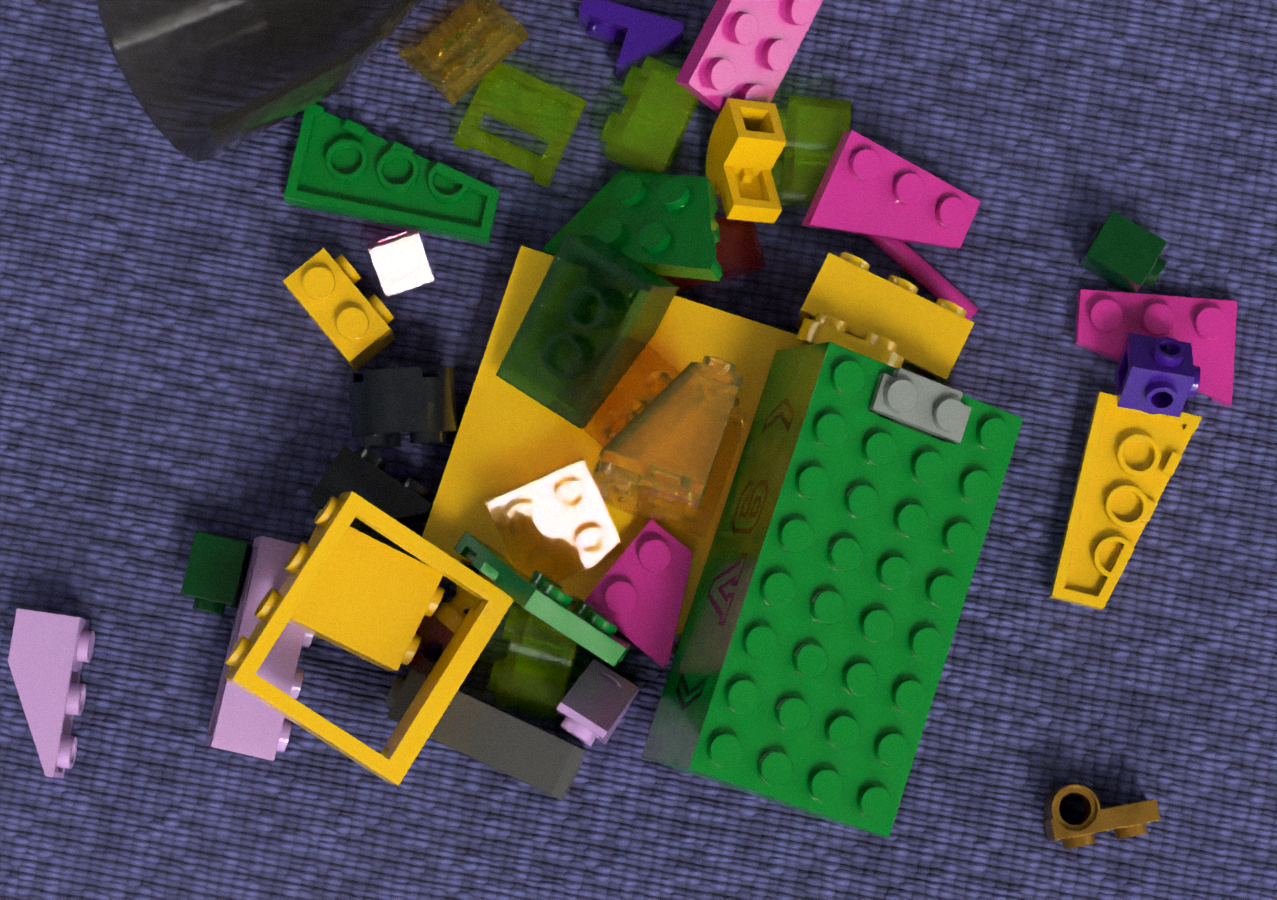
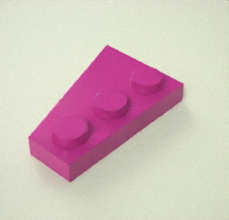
M848 130L842 133L801 226L845 231V233L871 235L903 242L957 249L961 248L981 201L859 133Z

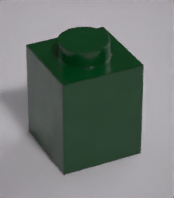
M1112 210L1103 222L1079 265L1127 293H1136L1143 284L1152 288L1163 271L1167 260L1161 258L1160 254L1167 241Z
M196 531L181 589L182 595L194 599L193 609L222 616L226 606L238 609L253 546L247 542Z

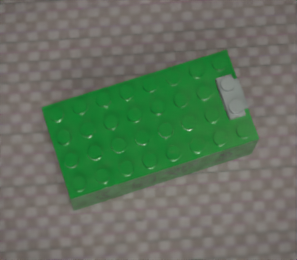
M831 342L777 350L641 757L834 824L889 838L1023 418L965 396L963 392L908 370L894 368Z

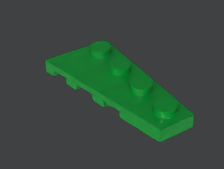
M307 100L284 194L285 204L489 245L499 204L500 190L443 163L438 162L436 164L415 154L413 149L396 141L391 143L368 132L366 127L349 119L344 121L325 112L323 107Z

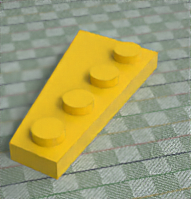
M1099 392L1096 395L1049 598L1097 610L1104 609L1135 549L1134 547L1144 527L1149 522L1158 505L1157 502L1170 477L1174 474L1191 436L1195 433L1202 419L1201 416L1184 412L1181 413L1180 417L1149 414L1140 410L1117 407L1116 395Z

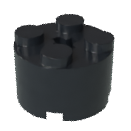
M437 366V371L423 372L422 367H398L364 370L363 374L354 372L348 374L352 438H358V447H370V449L401 447V437L410 436V444L442 445L453 443L452 433L458 432L454 367Z

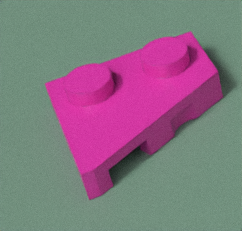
M651 519L584 601L607 616L606 619L618 627L617 631L664 669L670 660L693 552Z

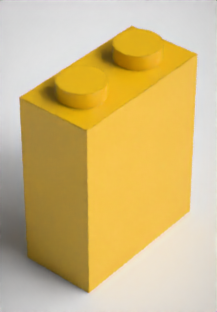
M316 525L307 545L310 543V541L312 540L320 526ZM349 526L289 620V623L384 670L398 671L400 664L409 665L417 652L421 637L415 633L424 615L431 617L443 597L444 588L438 586L443 575L430 566Z

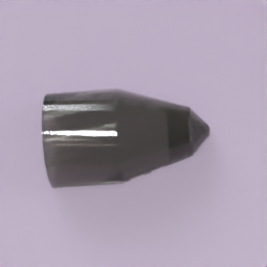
M97 0L100 20L112 53L131 91L152 123L174 148L196 162L209 160L343 89L422 0Z

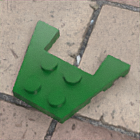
M467 531L463 533L453 548L460 555L471 560V564L493 579L494 584L524 609L613 667L624 659L633 646L629 640L617 631L618 627L607 620V616L581 598L573 606L571 602L574 598L563 591V587L538 570H535L531 577L527 576L515 568L505 556Z

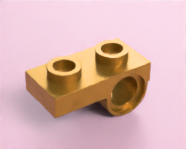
M1078 784L1065 785L1053 790L1047 797L1044 807L1046 817L1044 825L1047 840L1056 841L1062 839L1064 849L1095 844L1094 833L1113 829L1115 830L1116 839L1147 834L1146 823L1161 820L1157 799L1101 809L1095 793L1089 788ZM1069 793L1080 797L1085 806L1084 817L1075 825L1066 823L1059 813L1060 801Z

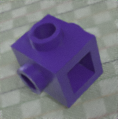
M1129 333L1115 370L1117 407L1140 410L1149 414L1180 417L1187 397H1195L1200 383V367L1193 365L1191 343L1177 341L1169 337L1158 338Z

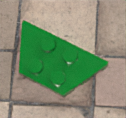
M620 170L544 246L542 252L589 268L720 281L722 266L716 260L715 243L720 242L719 225L715 220V213L718 209L716 189L708 177Z

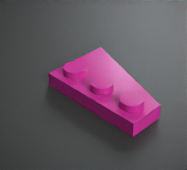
M1080 289L1078 291L1074 344L1119 362L1129 333L1158 338L1169 337L1177 341L1191 343L1193 365L1200 367V383L1197 392L1210 397L1212 401L1226 407L1232 405L1237 301Z

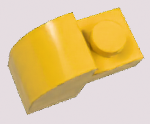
M728 98L713 126L706 155V177H708L715 187L716 193L721 197L726 219L774 224L782 211L771 170L787 141L775 103Z

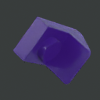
M582 0L578 12L579 27L585 28L588 36L607 43H614L616 38L624 40L616 65V79L625 77L681 47L683 41L684 23L612 1Z

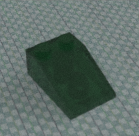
M566 234L496 376L578 428H585L654 336L679 287L595 236Z

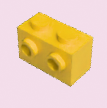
M323 248L285 278L283 283L352 369L357 371L395 340L391 328L387 325L394 317L375 294L366 299L354 284L361 277L342 254L333 259Z

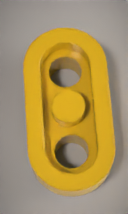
M820 312L817 313L815 320L803 319L795 338L806 345L831 342L894 368H901L904 361L902 356L895 353L898 344L894 341L869 332L865 340L845 333L848 326L847 323Z

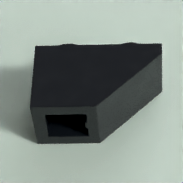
M344 446L308 498L314 505L323 509L331 496L338 499L341 493L353 491L401 524L428 519L433 506L432 503L427 501V498L432 493L430 490L407 475L403 477L401 482L397 481L383 471L388 463L365 447H360L358 452L355 453ZM356 517L350 527L360 532L374 530Z

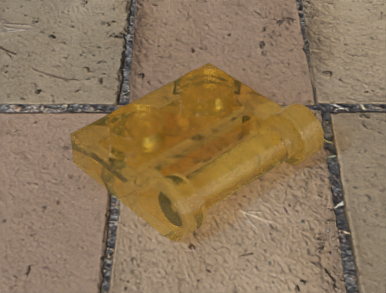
M465 0L415 46L409 43L398 55L417 77H421L453 106L529 37V34L517 19L494 0Z

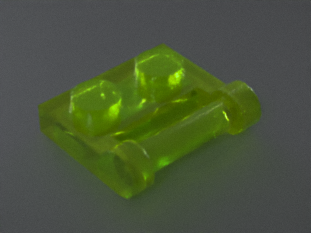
M492 58L458 128L453 145L469 151L471 147L533 175L534 182L548 188L556 175L560 161L587 107V101ZM488 116L549 144L543 157L480 129L484 117Z

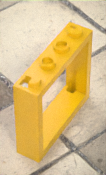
M353 491L340 494L338 499L331 496L325 507L319 510L314 519V523L320 526L308 545L302 541L290 555L284 567L290 573L279 591L271 588L258 605L254 616L260 619L249 638L241 635L231 647L232 652L225 661V664L230 666L223 678L379 778L399 786L514 600L504 591ZM355 517L477 597L380 753L256 675L259 667Z

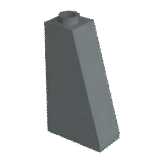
M410 669L407 678L397 676L385 700V704L392 707L388 718L398 723L400 722L428 676L413 669ZM457 691L429 736L448 747L562 801L565 800L587 754L585 750L460 691Z

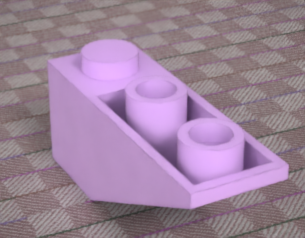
M17 608L8 664L44 774L47 777L64 779L65 768L72 769L76 758L77 737L71 736L74 715L80 716L84 709L86 685L80 683L83 662L89 663L91 661L95 645V632L88 630L90 621L81 617Z
M593 659L556 708L560 716L565 718L560 726H562L564 731L590 747L595 739L606 744L639 692V687Z

